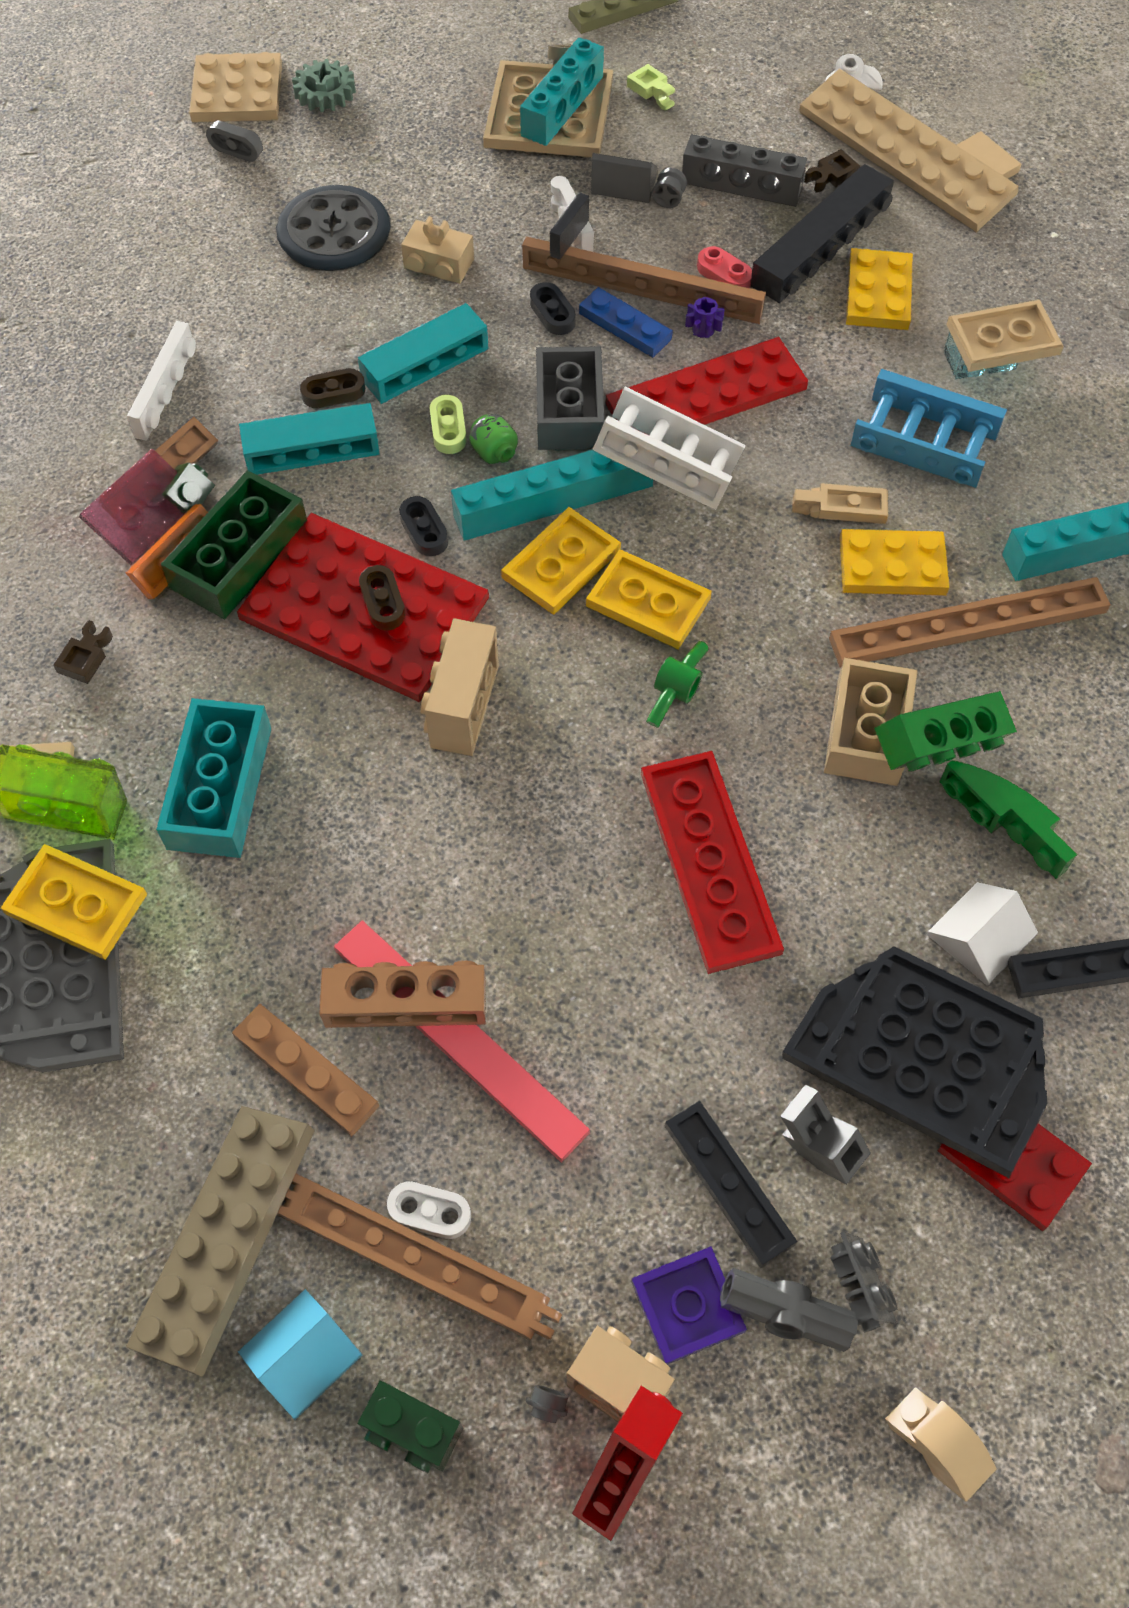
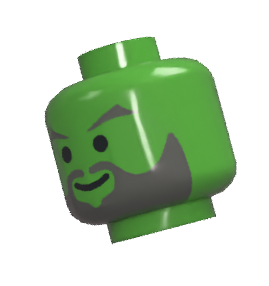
M499 414L483 415L471 427L469 438L471 446L488 464L504 463L514 456L518 445V436L505 418Z

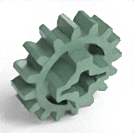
M325 59L323 62L313 60L312 66L303 64L304 71H295L296 77L292 78L295 99H299L301 106L308 104L310 111L316 107H319L320 112H324L325 109L329 108L335 111L336 105L345 107V100H353L352 94L356 93L354 73L349 71L348 65L340 67L338 60L333 64H330L328 59Z

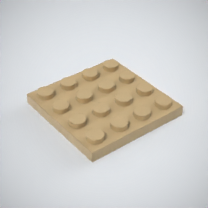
M500 60L483 136L484 148L582 156L586 158L592 157L593 153L600 154L613 83V70L603 69V78L549 144L544 146L521 137L520 105L554 65Z

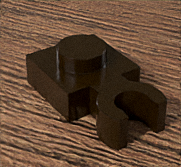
M840 149L819 160L817 167L809 168L805 173L804 182L807 184L815 181L814 191L818 193L823 191L828 183L835 187L841 185L860 168V165Z
M87 621L82 628L83 637L81 640L71 637L53 664L56 672L88 684L106 657L102 648L107 646L112 640L113 635L110 628L105 626L100 634L93 635L97 629L93 621Z

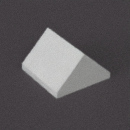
M977 882L928 931L927 935L988 986L1007 967L1009 958L1018 955L1038 934V931L1017 891Z

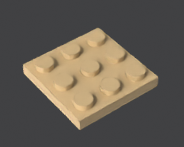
M206 53L196 55L189 111L191 121L278 120L282 73L281 53Z

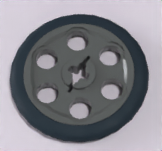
M326 185L309 189L292 199L280 213L276 232L281 248L291 259L303 266L316 270L334 271L358 266L374 257L386 243L391 225L390 216L386 208L374 195L353 186ZM317 206L328 207L323 211L313 210ZM347 206L357 207V209L353 211L343 210ZM334 218H335V220H336V225H335V227H333V236H332V235H331V228H332V226H333V224H334ZM302 224L310 225V227L305 230L297 229V227ZM363 224L371 226L366 230L357 229L359 225ZM314 243L323 244V246L318 249H312L309 247ZM345 243L354 244L349 249L340 248V245Z

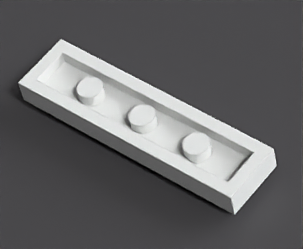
M175 322L127 415L136 439L147 441L152 430L157 428L160 414L165 404H169L172 391L177 381L182 379L184 367L189 357H192L195 353L196 342L192 338L188 323Z

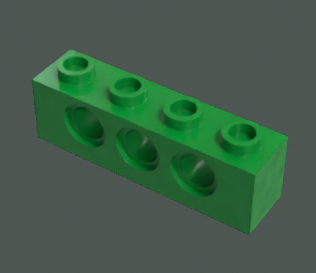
M1001 691L900 714L874 728L890 770L907 767L908 772H913L930 765L929 760H933L934 765L945 763L956 758V753L959 759L980 752V747L983 748L984 752L994 750L1005 745L1003 738L1017 732Z

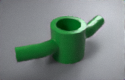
M698 641L682 662L670 656L664 661L654 683V689L662 693L646 720L648 724L659 728L674 699H678L686 704L691 701L703 675V672L695 669V667L708 652L709 648L705 642Z

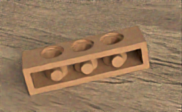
M428 961L417 962L413 966H397L390 962H380L374 964L373 967H357L350 963H338L333 968H322L319 1014L325 1028L486 1025L484 965H477L473 961H458L453 965L437 966V964ZM443 986L455 989L448 997L443 998L435 995V992ZM410 987L414 989V992L407 998L394 996L400 988ZM362 988L374 990L368 998L358 999L354 997L357 991Z

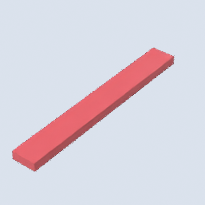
M363 920L334 945L336 953L347 963L354 964L357 967H373L374 964L380 962H390L397 966H412ZM410 987L400 988L394 996L407 998L414 992V989ZM439 990L435 992L436 996L445 997ZM477 1025L416 1026L561 1163L590 1134V1129Z

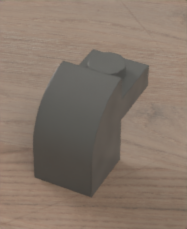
M807 1085L789 1102L787 1108L780 1116L787 1127V1130L782 1135L791 1147L817 1169L846 1185L871 1154L858 1128L833 1117L819 1091Z

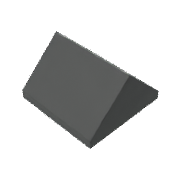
M593 153L591 194L649 203L659 168L652 162Z

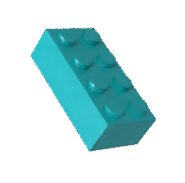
M191 698L156 829L166 850L241 858L272 729L264 705Z

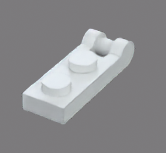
M556 176L551 179V192L554 194L551 197V209L558 212L559 218L576 197L568 179L564 176ZM588 221L571 245L593 252L594 231Z

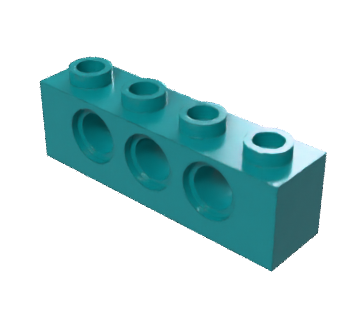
M579 37L520 105L521 137L544 146L549 144L603 78L604 46Z

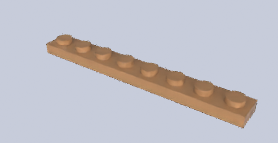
M527 236L522 244L523 269L688 307V304L694 305L695 301L699 298L708 297L716 300L718 308H724V316L760 324L763 316L766 292L574 247H569L559 260L550 256L549 241Z
M1098 577L833 630L830 633L829 640L841 668L844 658L870 662L1104 614L1107 613L1111 604Z

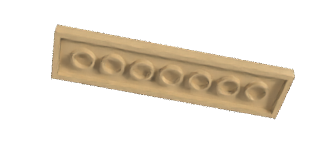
M840 68L800 104L801 114L976 233L1018 193V185Z

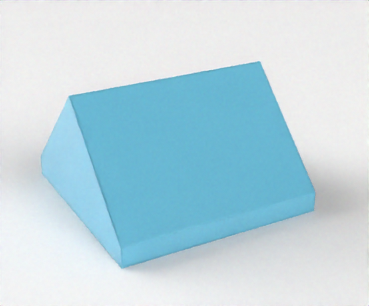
M306 1289L238 1351L259 1381L294 1420L362 1356V1353Z

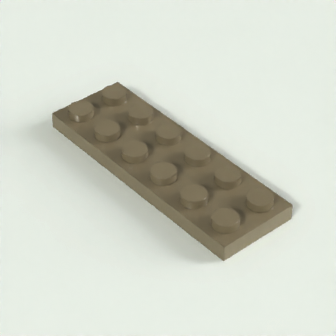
M241 1106L126 1345L127 1348L197 1376H204L315 1132L309 1124Z

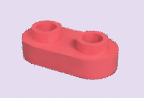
M716 246L707 247L700 251L697 269L701 275L711 280L750 288L752 269L749 265Z

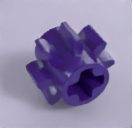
M699 298L695 301L694 305L688 304L685 327H692L694 336L709 338L715 331H722L725 310L724 308H718L716 300L712 298Z

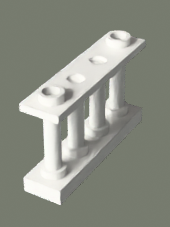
M624 387L612 417L608 416L602 426L593 450L716 510L731 481V473L745 445L632 389Z

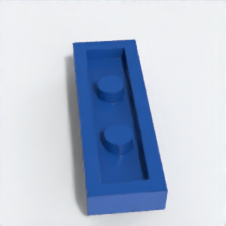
M597 287L579 304L580 315L652 358L672 340L673 330L600 287Z

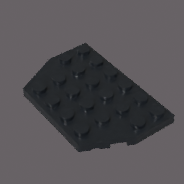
M895 946L880 954L875 961L865 963L854 969V974L837 984L831 983L822 988L782 1053V1059L1007 1178H1010L1048 1103L1044 1075L1043 1018Z

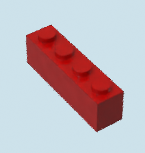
M642 1385L640 1386L613 1430L572 1512L574 1516L610 1541H612L683 1414L673 1407L672 1403L665 1396L657 1392H651Z

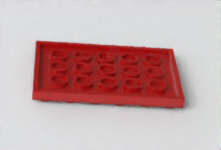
M311 512L305 524L291 538L237 610L239 620L420 702L424 693L432 685L430 681L432 666L435 661L440 662L442 653H440V643L443 632L450 631L453 618L474 622L489 599V590ZM382 565L389 568L394 574L404 604L405 619L399 627L393 630H380L370 621L359 584L361 573L370 566Z

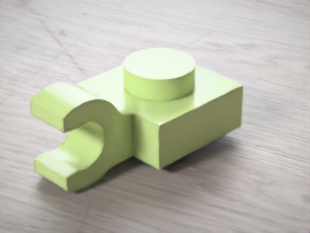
M647 64L627 76V87L646 100L653 96L658 106L665 111L675 105V102L668 97L675 92V88L667 84V76Z

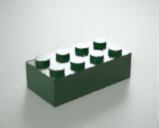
M247 470L161 563L169 588L225 620L264 576L291 538L307 521L302 498Z

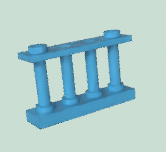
M881 369L872 396V400L879 403L869 423L857 420L850 446L976 488L985 465V461L977 459L985 438L996 441L1007 409ZM891 407L909 412L901 433L882 427ZM922 417L941 423L932 444L913 438ZM954 427L973 433L964 454L945 448Z

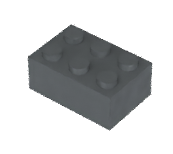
M601 346L536 347L538 450L593 449L604 424Z

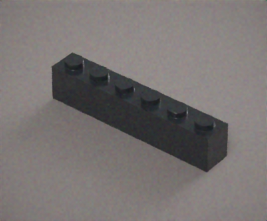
M866 164L861 166L753 262L751 287L758 291L766 292V296L779 304L788 295L795 294L808 277L812 278L817 273L821 265L826 261H831L843 245L851 243L855 235L863 227L867 228L876 215L888 209L893 199L891 192L894 180Z

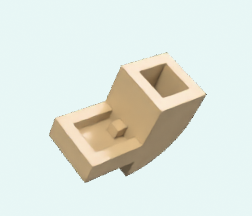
M916 1387L885 1418L892 1431L923 1455L933 1476L965 1502L997 1470L987 1448L972 1428L945 1402L941 1401L937 1404Z

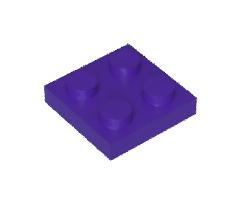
M712 1246L631 1279L632 1286L661 1358L667 1365L743 1334L747 1330L740 1314L721 1308L720 1295L726 1279Z

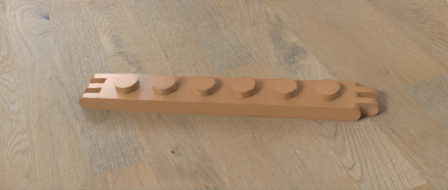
M295 1173L291 1182L295 1186L293 1190L288 1189L284 1198L286 1202L284 1206H280L277 1216L521 1337L531 1340L534 1333L551 1340L555 1331L540 1323V1320L544 1317L552 1322L559 1323L562 1314L547 1306L550 1301L548 1296Z

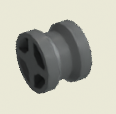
M676 168L663 169L652 190L654 201L664 208L678 206L687 186L686 176Z

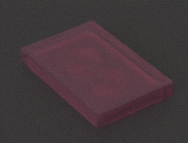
M151 449L80 513L79 518L129 565H133L184 515L162 496V493L178 472L155 450Z

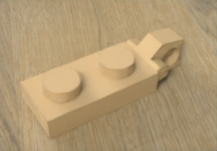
M821 483L820 487L811 488V490L795 489L792 500V512L804 515L810 514L811 517H818L819 519L886 524L888 519V490L884 488Z

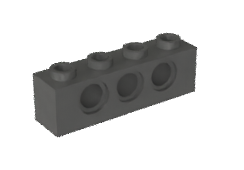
M691 134L683 154L682 173L686 176L688 185L797 207L803 188L808 158Z

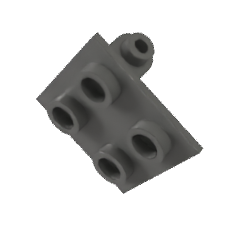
M845 1231L841 1232L840 1235L843 1242L831 1247L834 1255L830 1258L838 1278L856 1273V1275L842 1280L840 1284L842 1287L858 1282L861 1285V1288L845 1294L847 1300L865 1295L864 1298L849 1303L851 1311L855 1312L856 1319H858V1325L862 1326L865 1333L881 1327L879 1322L896 1323L893 1311L898 1310L897 1303L890 1287L887 1284L882 1286L876 1269L881 1267L873 1245L871 1242L865 1243L863 1238Z

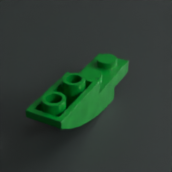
M955 760L947 763L939 782L951 798L957 799L969 811L971 818L978 825L984 826L991 834L1003 826L1008 836L1015 843L1021 844L1033 856L1036 864L1042 870L1048 871L1055 879L1068 870L1078 854L1053 831L1060 818L1047 806L1022 788L992 772Z

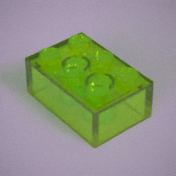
M1 744L0 811L4 819L106 839H115L128 800L113 765L101 759H91L90 761L77 759L64 752H54L53 754L40 752L22 744L16 745V747Z

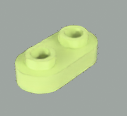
M452 395L438 396L430 404L434 446L442 453L455 454L460 452L467 442L462 403L457 397Z

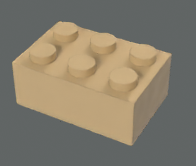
M453 618L450 631L443 632L440 643V653H442L440 662L435 661L432 666L430 681L433 685L430 693L425 692L423 695L421 714L426 716L424 733H428L430 748L473 756L499 668L496 626Z
M844 658L837 681L824 773L898 786L905 767L890 770L874 728L900 714L912 712L917 670Z

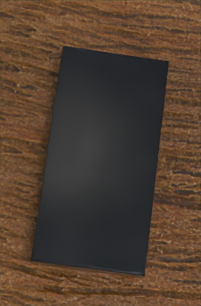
M579 192L550 230L551 257L560 260L588 223L589 195Z

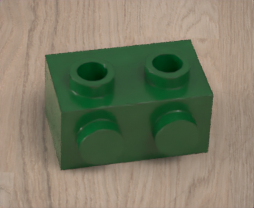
M379 1380L357 1423L363 1430L367 1431L364 1440L386 1452L389 1451L391 1445L407 1453L404 1461L425 1473H429L432 1466L443 1472L464 1429L460 1421Z

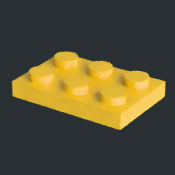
M851 248L846 325L909 330L911 322L913 253Z
M568 507L501 569V577L548 612L555 615L615 557L619 549H621V542Z
M841 529L840 554L843 593L947 596L950 587L944 532Z
M619 549L587 596L586 607L679 650L709 603L712 591Z
M44 844L0 909L9 917L106 960L144 901L147 893L139 885Z

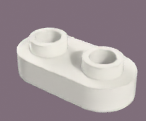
M403 1182L392 1189L387 1199V1209L392 1220L411 1230L445 1239H454L463 1235L471 1223L469 1204L465 1198L457 1193L415 1182ZM415 1201L417 1208L412 1213H405L402 1211L404 1203ZM453 1211L458 1214V1219L455 1223L446 1224L442 1221L446 1212Z

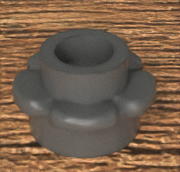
M535 1385L532 1396L526 1397V1403L533 1406L531 1411L533 1417L546 1422L556 1423L558 1416L565 1417L568 1414V1410L565 1408L569 1396L545 1386Z

